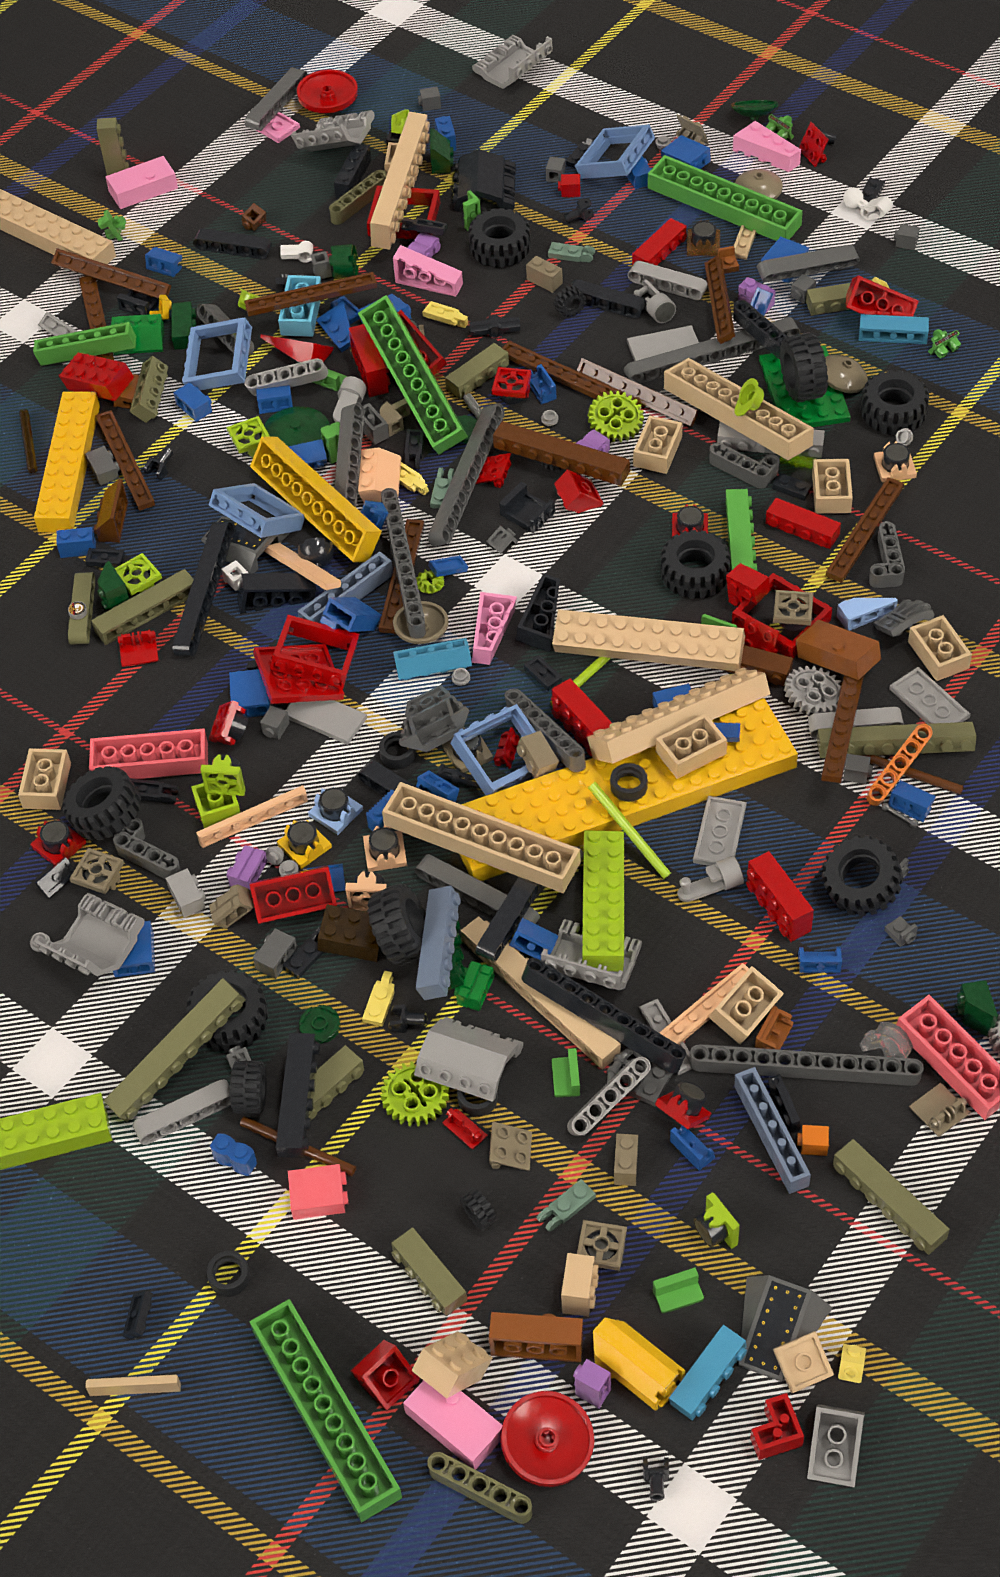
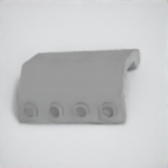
M512 35L504 41V45L500 44L488 53L484 58L485 60L481 59L472 66L473 71L481 75L484 80L504 89L552 52V38L547 36L546 42L543 44L539 42L536 45V50L527 47L521 38Z
M370 110L361 112L359 115L351 113L336 116L334 119L333 117L321 118L316 124L317 128L314 131H309L308 129L306 131L303 130L301 133L293 131L291 137L297 148L310 152L358 145L362 143L371 129V123L375 115Z
M87 893L79 903L78 917L64 939L51 942L38 935L34 942L40 946L38 950L47 956L52 954V957L62 963L65 960L64 963L75 969L77 966L78 970L88 976L91 973L98 977L120 969L138 940L137 935L144 926V919L133 913L128 914L126 910L107 901L102 902L101 898Z
M564 919L559 929V937L551 954L549 955L548 950L544 949L541 954V961L569 977L579 978L607 988L625 989L641 949L642 941L634 938L631 941V938L627 936L624 939L623 971H607V966H604L602 970V965L600 964L598 968L587 966L586 960L582 964V935L577 934L580 930V923L575 922L573 925V921Z
M445 1017L440 1019L428 1031L417 1058L414 1075L493 1102L496 1099L499 1080L504 1067L512 1057L517 1058L521 1053L523 1042L515 1039L512 1041V1038L509 1037L502 1039L497 1033L493 1034V1032L485 1029L474 1028L472 1025L465 1027L461 1025L460 1021L456 1020L455 1022L454 1019Z

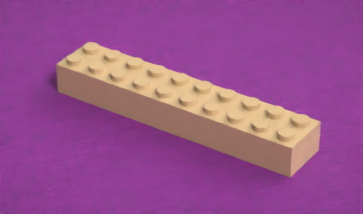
M408 113L370 222L372 247L390 250L392 243H395L396 232H399L400 221H402L404 216L403 210L407 208V198L411 197V187L415 185V176H418L419 165L422 164V154H425L426 143H429L430 134H428L430 122H428V115Z
M0 189V230L53 255L56 248L105 264H108L116 257L113 241Z
M687 358L664 371L665 390L781 457L790 460L813 446V427L765 400L762 401L757 410H748L744 415L736 416L734 410L742 387L694 360Z
M558 609L552 645L555 652L736 671L741 667L745 633L744 628Z
M746 668L737 669L734 674L721 676L720 680L716 682H707L704 684V687L691 689L686 695H677L670 702H661L656 708L643 710L642 714L628 716L626 721L610 724V727L607 729L596 730L593 732V735L587 737L593 759L613 764L656 745L657 737L705 713L713 720L770 695L766 674L757 672V670H746Z
M402 782L399 783L382 811L385 826L561 893L565 892L580 865V849Z

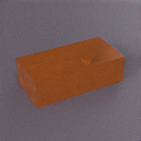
M817 620L795 640L798 658L857 680L881 660L879 641L821 620Z
M491 1312L489 1330L491 1356L581 1362L583 1319L556 1317L553 1314H543L540 1316Z

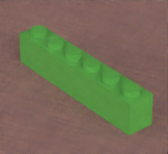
M130 322L34 340L33 353L40 365L43 366L72 360L78 352L95 356L135 348L136 334Z
M727 489L725 502L728 544L731 556L730 571L739 563L757 571V563L753 564V561H756V550H752V547H755V536H751V534H754V523H750V520H753V511L749 509L752 506V498L748 496V489Z

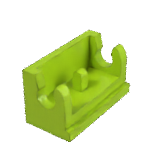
M408 109L392 115V133H402L409 113Z

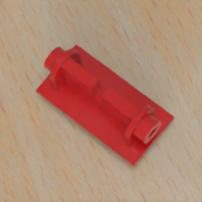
M510 727L509 732L506 731L501 735L498 745L500 749H497L493 758L495 765L501 766L506 764L508 769L511 768L512 762L515 759L517 745L520 740L512 727Z
M450 1108L446 1113L448 1118L442 1122L472 1150L488 1136L458 1109Z

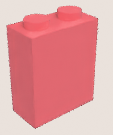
M340 1164L288 1171L293 1220L345 1213V1205L349 1204L347 1191L343 1192V1185H347L346 1173L341 1172Z

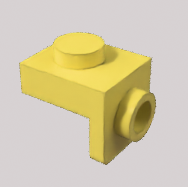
M843 1344L838 1375L840 1380L861 1383L866 1348Z

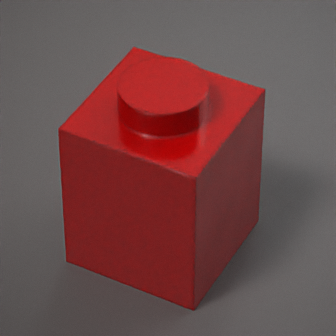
M561 174V181H558V191H561V197H580V174Z

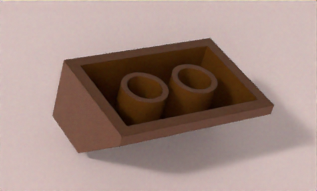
M118 479L104 491L103 498L100 499L101 509L97 512L98 522L94 525V534L97 535L99 542H120L128 507L122 479Z

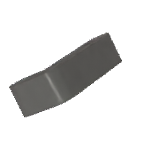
M714 443L710 446L709 462L711 465L756 488H766L778 475L779 458L774 454L766 455L758 462L721 443Z
M885 521L879 525L878 545L883 563L874 564L870 568L869 584L874 588L897 587L904 580L905 566L896 528L893 523Z
M139 818L132 819L128 827H124L122 832L116 833L113 841L118 855L164 879L181 871L179 861L175 856L143 841L146 834L143 823Z

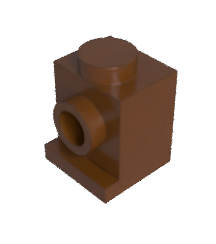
M255 203L242 215V225L247 230L255 231L266 221V212Z

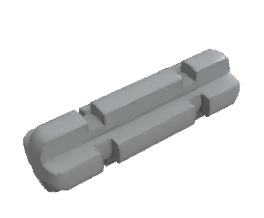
M468 393L463 396L464 402L478 420L482 409L477 401L473 399L472 394Z

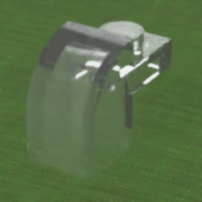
M881 1022L876 1030L868 1031L859 1044L862 1051L881 1048L885 1057L907 1058L914 1047L907 1033L898 1025L890 1022Z

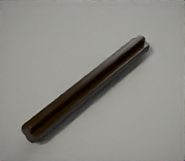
M24 409L19 411L27 469L32 474L33 472L36 473L38 469L28 410Z

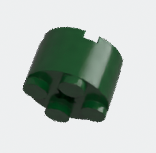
M353 244L331 246L332 256H329V264L333 266V278L341 279L358 275L359 265H357L356 261L358 259L356 246Z

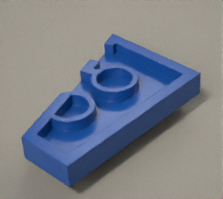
M342 301L316 319L341 352L351 346L348 329L350 328L349 317L346 312V306Z

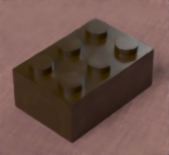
M327 904L318 935L317 951L377 962L381 947L378 946L376 937L373 935L368 912Z

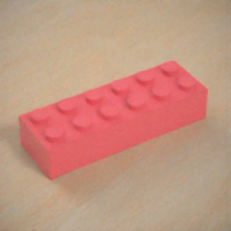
M205 729L90 739L89 770L91 771L98 767L111 766L124 770L129 778L142 779L200 774L201 765H208V741Z
M930 995L926 996L898 1018L895 1030L984 1120L1000 1108V1064Z

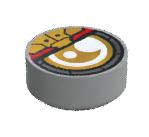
M77 601L69 605L68 612L71 618L76 620L82 619L87 615V608L83 602Z

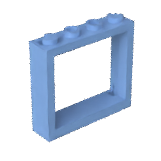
M650 124L602 129L575 165L580 178L627 176L655 139ZM630 143L618 161L598 162L610 144Z
M245 317L191 327L188 337L189 344L186 350L187 357L184 364L185 371L182 378L184 385L190 382L200 390L245 383L252 326ZM237 333L232 370L196 376L201 339Z
M255 483L213 489L209 502L210 507L261 538L300 531L305 519L304 514ZM251 501L275 517L265 518L241 502Z
M517 704L510 708L504 707L499 713H492L483 721H475L469 728L465 730L461 728L457 733L453 734L454 737L450 744L486 796L515 786L533 776L527 770V767L524 766L491 782L465 744L466 741L511 720L522 737L535 733L536 731Z

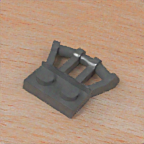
M903 600L894 610L875 621L874 625L877 630L892 637L899 636L905 629L910 631V627L924 619L932 620L934 612L930 604L921 600Z
M629 1047L620 1054H616L613 1059V1065L609 1066L606 1071L608 1074L607 1083L619 1072L621 1067H624L629 1062V1060H626L632 1054L636 1058L643 1056ZM649 1060L651 1065L649 1073L625 1096H632L655 1107L657 1099L661 1097L673 1073L664 1070ZM635 1063L636 1071L641 1073L643 1066ZM621 1076L620 1081L628 1084V1079L625 1076Z

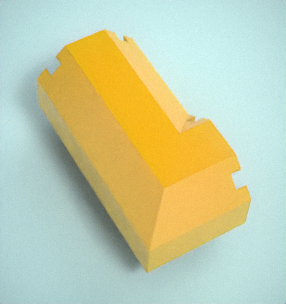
M604 1318L593 1330L595 1364L611 1372V1378L617 1379L655 1411L658 1410V1405L663 1407L676 1389L677 1380L682 1381L685 1377V1370L624 1321Z

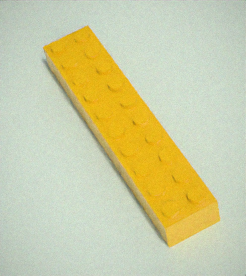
M62 392L34 515L38 532H57L58 530L74 529L88 464L85 453L91 450L97 422L95 415H98L100 408L96 392Z
M261 437L250 467L287 502L304 514V517L326 538L332 541L352 562H366L370 559L382 531L278 437Z

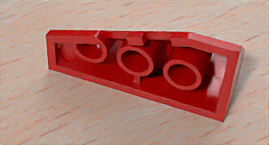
M859 275L852 278L846 294V308L860 314L913 317L919 302L916 299Z
M261 335L260 337L299 362L317 358L324 362L334 348Z

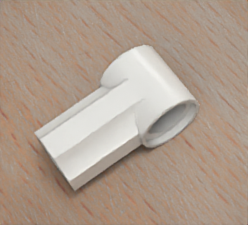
M302 241L299 245H281V259H299L304 263L311 261L310 255L313 254V244L311 242Z

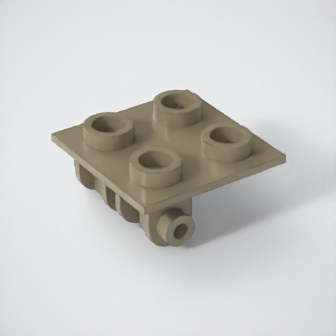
M676 115L682 128L677 131L676 136L682 135L700 144H709L707 135L704 133L703 126L700 123H694L686 116Z
M939 1083L909 1106L938 1137L971 1113L965 1106L967 1101L963 1097L956 1098L942 1083Z
M492 1122L489 1157L491 1167L499 1169L501 1165L530 1171L532 1131Z

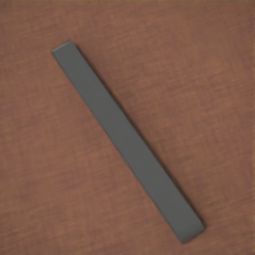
M791 317L771 322L788 337L800 334V329ZM746 330L735 332V337L723 344H720L717 338L630 362L624 367V373L628 379L641 384L664 377V371L687 358L703 366L765 347Z
M500 403L483 407L429 531L428 540L432 546L448 544L452 541L493 444V434L504 418L505 411Z
M386 488L381 492V500L388 511L385 522L408 630L412 638L419 639L426 634L425 617L398 495L395 489Z
M701 1044L691 1048L689 1060L691 1068L699 1072L737 1074L755 1067L759 1076H777L780 1074L781 1077L907 1086L917 1085L921 1081L924 1068L921 1061L912 1058ZM717 1058H723L724 1060L719 1061ZM823 1065H828L831 1068H825Z

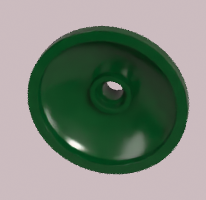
M744 100L731 104V108L742 116L750 117V120H758L760 116L769 114L778 106V102L773 100Z

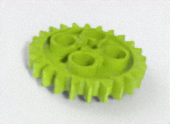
M610 391L609 395L603 392V396L598 395L597 400L593 399L592 405L589 407L588 423H591L590 428H595L597 432H600L608 439L612 438L614 443L616 439H619L621 443L623 438L629 441L630 436L634 438L635 433H639L643 425L644 410H641L642 405H636L637 399L632 401V395L625 397L626 392L622 395L619 394V391L616 394Z
M413 1061L410 1062V1067L402 1063L401 1070L395 1067V1074L388 1073L389 1079H384L385 1086H381V1092L383 1093L380 1094L381 1101H383V1108H387V1115L392 1114L394 1121L399 1118L401 1125L405 1120L408 1121L409 1126L415 1121L417 1126H420V1121L422 1120L427 1125L428 1118L435 1121V1113L442 1115L441 1108H447L446 1101H449V1087L415 1076L416 1066H414ZM416 1079H422L419 1082H414ZM399 1090L404 1091L403 1093H396ZM427 1094H434L431 1097L426 1096ZM411 1105H416L415 1108H408Z

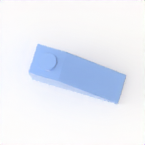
M852 598L838 604L837 618L845 629L850 631L882 618L897 607L898 600L896 598Z

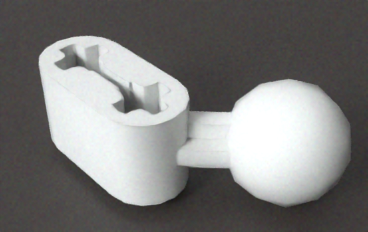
M855 187L846 190L843 195L844 204L850 208L860 207L861 215L866 220L882 218L893 208V202L888 197L876 198L867 202L863 199L861 190Z

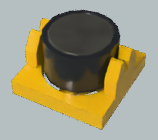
M293 820L291 826L286 825L284 830L285 836L276 841L277 845L292 861L298 864L300 869L332 848V844L308 820Z

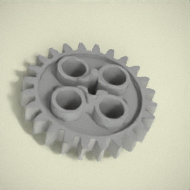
M805 666L804 670L799 667L798 670L794 669L792 674L789 673L784 684L785 697H790L788 702H794L793 707H800L799 712L805 710L807 715L810 712L813 714L836 712L842 687L840 685L841 681H835L836 675L829 676L830 671L824 673L823 668H820L818 671L815 666L812 669Z

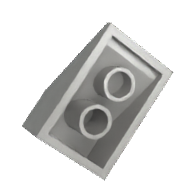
M817 1405L807 1479L855 1487L865 1412Z

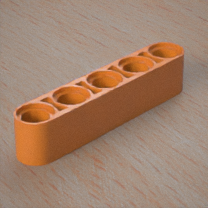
M920 724L915 728L873 783L867 793L869 804L878 806L889 795L929 742L932 736V729L929 725ZM918 732H925L927 738L919 737ZM912 746L916 752L909 753L906 747ZM895 762H902L904 764V768H897L895 766ZM885 776L891 777L892 780H893V783H891V784L885 783V781L883 780V777H885ZM872 792H879L881 794V798H874L872 796Z

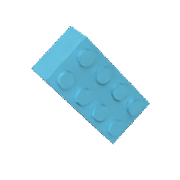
M288 275L285 291L320 284L321 277ZM320 301L281 309L278 320L280 335L313 337Z

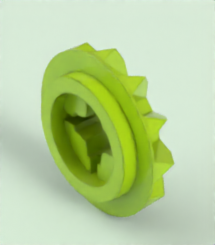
M425 569L424 573H419L418 577H416L418 590L423 593H435L444 586V576L436 577L432 570L427 571ZM428 578L432 580V584L427 581Z

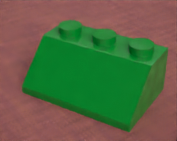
M161 314L112 317L111 325L130 322L136 334L135 348L113 352L114 355L163 352L165 328Z

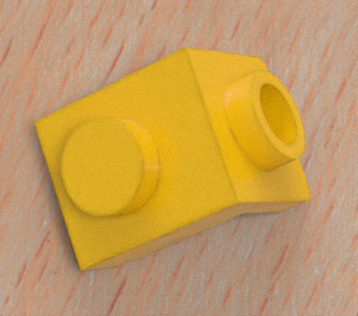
M159 295V311H149V315L161 314L163 321L164 319H169V310L172 309L171 300L166 295Z

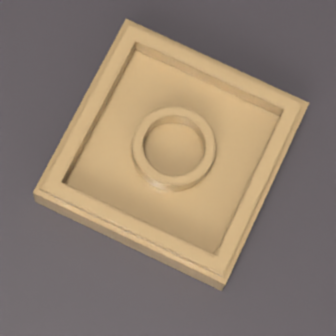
M816 1331L773 1349L791 1393L834 1375Z

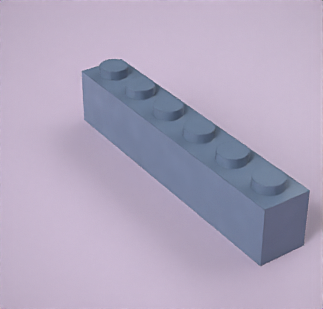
M379 551L342 578L340 588L324 591L298 610V617L320 623L321 617L325 616L323 611L330 597H356L359 600L392 577V561Z
M452 886L431 889L428 894L416 990L424 1000L445 997L448 993V987H450L449 977L450 970H452V954L455 950L454 937L457 934L456 921L459 918L458 905L461 902L459 894L455 892Z
M753 1067L735 1074L734 1087L788 1193L791 1194L809 1187L811 1174L756 1068Z

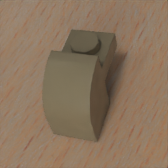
M405 398L393 405L386 402L380 408V415L388 424L389 437L404 429L403 418L410 414V406Z

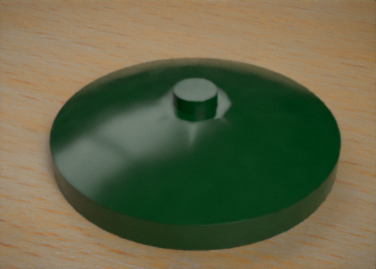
M298 406L286 408L273 414L266 421L264 427L270 437H278L287 446L321 440V428L327 425L330 426V423L326 416L318 410Z

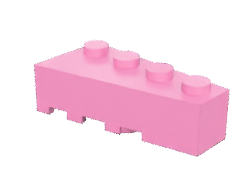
M756 121L733 135V151L735 152L742 151L748 157L751 155L758 157L759 161L771 162L772 166L787 172L800 165L801 149Z
M400 245L393 257L396 283L455 297L463 285L462 271Z
M480 592L472 663L490 665L514 614L517 596Z

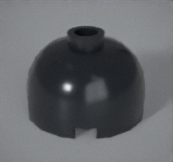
M309 538L304 540L305 543L302 545L298 543V555L302 559L310 561L321 569L331 562L334 552L332 541L329 540L328 543L325 542V538Z

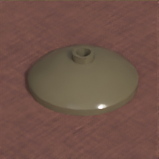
M766 169L748 170L742 173L735 181L738 185L776 199L781 194L783 188L780 177Z
M829 355L825 357L828 369L827 382L830 387L845 393H857L863 390L868 377L864 368L857 361L844 355Z
M421 601L425 617L426 634L422 638L415 639L409 634L403 606L394 616V630L401 639L409 643L426 644L442 637L447 631L449 620L446 611L435 603Z

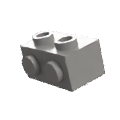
M188 868L166 877L168 889L183 918L206 909L204 900H207L205 893L202 889H198V880L195 874H190Z

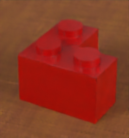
M739 563L726 575L729 602L734 606H739L745 599L757 603L770 591L769 577L742 563Z
M785 1393L766 1399L764 1412L768 1423L752 1428L750 1440L758 1460L802 1447L804 1440L803 1432L788 1394Z

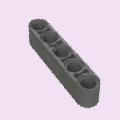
M199 304L197 306V316L205 325L230 320L215 304ZM237 333L217 336L234 353ZM251 340L249 355H251L254 351V344Z

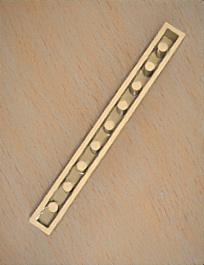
M479 916L461 930L462 942L474 953L476 952L478 942L490 924L488 921H483ZM507 943L496 962L477 955L488 966L493 967L494 971L602 1070L613 1061L616 1054H620L619 1041L525 984L521 976L529 958L525 959L520 954V951L509 946V943Z

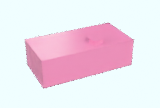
M164 156L105 176L108 190L120 209L178 189L175 172Z
M423 1380L403 1402L405 1413L465 1464L475 1470L501 1441L503 1425L462 1391L449 1398H445Z

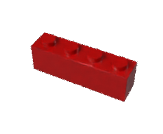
M670 218L632 253V266L636 261L657 266L679 244L686 240L687 226Z
M775 498L766 511L765 524L828 549H831L840 535V522L779 498Z

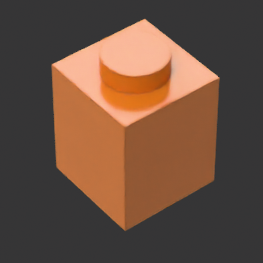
M802 1125V1133H797V1146H801V1154L827 1156L829 1126Z

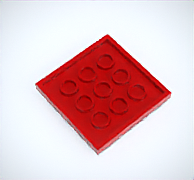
M326 644L283 646L281 654L335 668ZM276 646L254 647L253 654L270 704L344 699V691L341 688L271 670Z

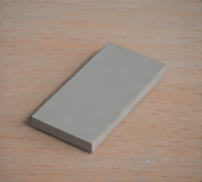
M692 325L627 338V344L634 361L699 343Z
M919 667L890 685L889 689L927 724L964 722L970 718V713Z
M335 700L293 702L285 710L288 712L289 720L347 745L367 719V714Z
M708 796L693 863L710 866L730 856L735 857L747 802Z

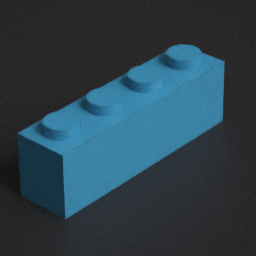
M861 314L859 341L927 344L929 332V318Z
M467 638L393 652L399 680H408L417 676H428L438 672L445 673L449 670L465 669L472 666Z
M723 1325L669 1397L670 1404L692 1421L696 1415L700 1417L707 1407L705 1405L710 1397L714 1398L720 1390L718 1385L723 1379L727 1380L734 1370L732 1366L737 1360L740 1362L746 1355V1340Z

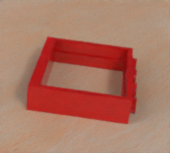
M377 186L367 221L368 236H371L370 222L383 186ZM411 188V197L407 198L408 204L430 206L427 220L436 221L440 206V191L437 189ZM400 223L399 232H396V238L416 239L419 235L415 230L406 231L401 229L402 223Z
M774 573L769 576L770 591L774 589L805 592L798 586L786 581L783 577H779ZM813 596L812 612L818 616L793 641L779 633L776 643L778 653L794 658L797 655L795 640L817 620L829 623L832 617V607ZM745 599L732 612V624L737 625V628H743L746 616L751 617L747 613L757 603Z
M288 615L275 648L270 669L343 689L355 654L359 634L340 628L334 630L325 624ZM287 635L348 650L342 670L281 654Z

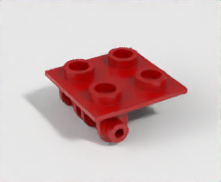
M810 122L799 149L816 167L818 163H824L827 160L823 151L829 139Z
M511 453L487 457L476 484L493 481L495 487L500 488L503 486L508 469L511 466Z
M746 616L743 627L745 633L744 645L777 654L776 643L780 631Z
M149 629L148 631H142L141 634L137 631V635L132 632V636L130 634H121V636L117 637L120 645L122 667L158 661L156 634L154 631Z

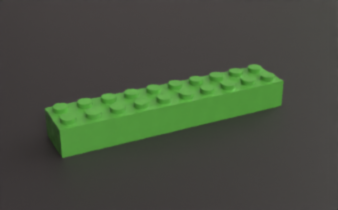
M664 155L648 173V189L738 226L744 225V228L751 231L755 230L756 233L777 241L780 236L790 240L802 225V210Z
M385 295L358 312L421 428L438 455L467 438L468 436L389 297Z
M290 1299L249 1321L255 1337L361 1523L402 1499L400 1487Z

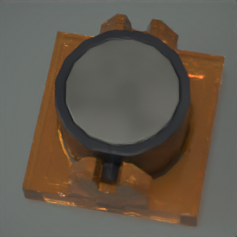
M700 220L693 225L692 229H688L687 255H718L720 229H716V226L708 220Z

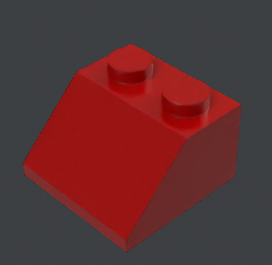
M567 469L554 483L557 494L564 502L563 506L569 511L572 510L580 513L601 507L604 504L592 480Z
M385 1340L351 1370L363 1389L386 1411L420 1380L412 1371V1367L396 1345Z

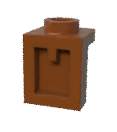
M735 247L719 248L718 255L722 259L724 274L739 271V264L735 257Z

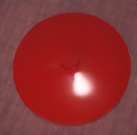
M334 69L313 72L304 77L297 86L299 103L304 108L317 113H332L343 110L350 106L358 95L356 80L350 74Z
M538 1391L522 1397L508 1411L501 1430V1448L511 1469L522 1479L538 1486L554 1487L572 1481L586 1468L594 1449V1430L587 1413L576 1401L558 1392Z

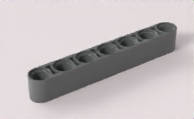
M293 67L290 68L248 113L245 119V126L262 131L297 93V86L308 75L307 71Z
M846 245L764 260L758 263L756 268L762 281L765 283L799 277L802 274L810 275L852 267L859 263L860 258L853 245Z
M360 403L343 407L341 410L334 486L354 507L357 506L365 414L364 408Z
M509 689L505 692L506 707L510 708L517 704L536 732L541 730L556 757L569 770L580 772L585 769L584 749L519 689Z
M430 854L425 855L414 869L419 878L437 888L452 886L455 892L459 894L460 900L492 917L496 915L507 897L501 891ZM529 907L523 918L536 924L540 919V915L536 910Z

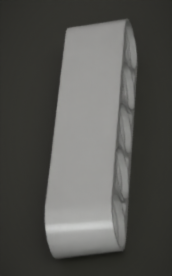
M636 261L627 275L629 280L634 283L644 285L643 281L647 279L658 290L693 300H700L708 288V283L702 278L642 261Z
M312 359L249 375L245 379V386L252 395L257 396L256 389L290 385L291 388L323 380L328 375V369L321 359Z
M884 707L857 710L853 727L904 725L900 708ZM836 712L816 713L808 717L812 738L817 739L818 729L833 727Z
M637 1057L629 1061L569 1120L567 1128L570 1134L580 1136L588 1133L649 1073L651 1068L649 1060L645 1057ZM637 1061L642 1063L643 1065V1071L641 1073L637 1072L635 1069V1063ZM621 1076H625L628 1079L626 1088L620 1084ZM607 1090L613 1094L612 1102H608L605 1099ZM592 1105L598 1108V1115L596 1117L590 1114L589 1110ZM577 1120L583 1123V1130L581 1132H578L574 1127Z
M224 1079L216 1081L136 1119L132 1127L142 1145L150 1144L230 1106V1085Z

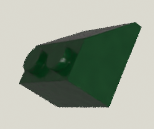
M431 128L430 155L432 174L451 173V167L454 166V159L452 157L454 156V149L450 147L449 139Z
M110 561L106 562L97 581L99 585L97 592L103 600L101 605L105 612L129 599L125 583Z
M982 980L961 984L960 992L957 993L958 1001L955 1003L956 1015L960 1016L963 1024L990 1038L988 1032L991 1028H995L998 1014L987 981Z

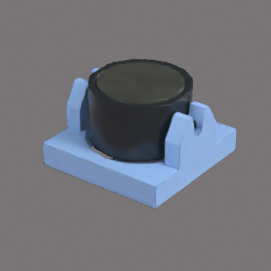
M334 787L329 789L322 788L321 795L316 794L315 806L308 812V815L339 835L363 810V806L348 797L343 789Z

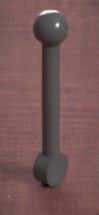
M888 803L882 804L883 810H888L910 823V827L916 828L918 826L917 820L907 818L889 807Z

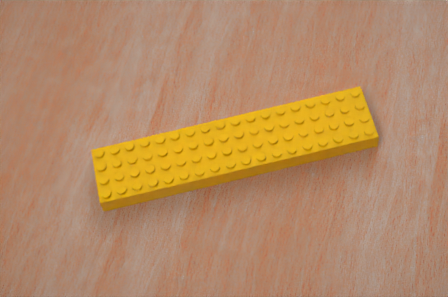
M761 698L711 720L713 723H740V742H727V752L725 755L678 779L658 756L656 745L613 764L591 758L585 761L586 767L583 771L572 772L566 767L461 805L570 846L578 847L584 844V830L622 831L617 822L588 789L594 782L600 786L632 826H636L705 801L708 796L716 797L797 768L798 753L765 698ZM624 763L639 765L647 773L648 789L645 795L636 801L626 802L619 800L611 791L610 776L612 771ZM625 776L620 778L617 784L622 788L633 789L638 787L641 781L633 776ZM460 854L469 875L480 881L506 873V871Z

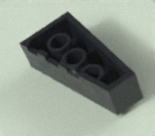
M241 573L237 597L240 614L247 613L246 610L251 609L261 611L263 610L262 607L268 606L278 608L285 603L295 605L311 602L315 598L316 584L299 573Z
M542 574L517 627L516 641L550 652L560 584L559 578Z

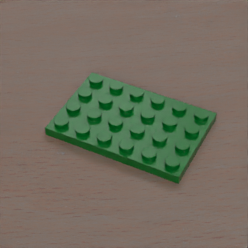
M826 345L821 346L824 356H829ZM772 353L759 355V362L775 407L811 427L850 422L851 416L841 391L835 390L828 385L827 392L821 398L804 402L793 401L783 381L780 359Z

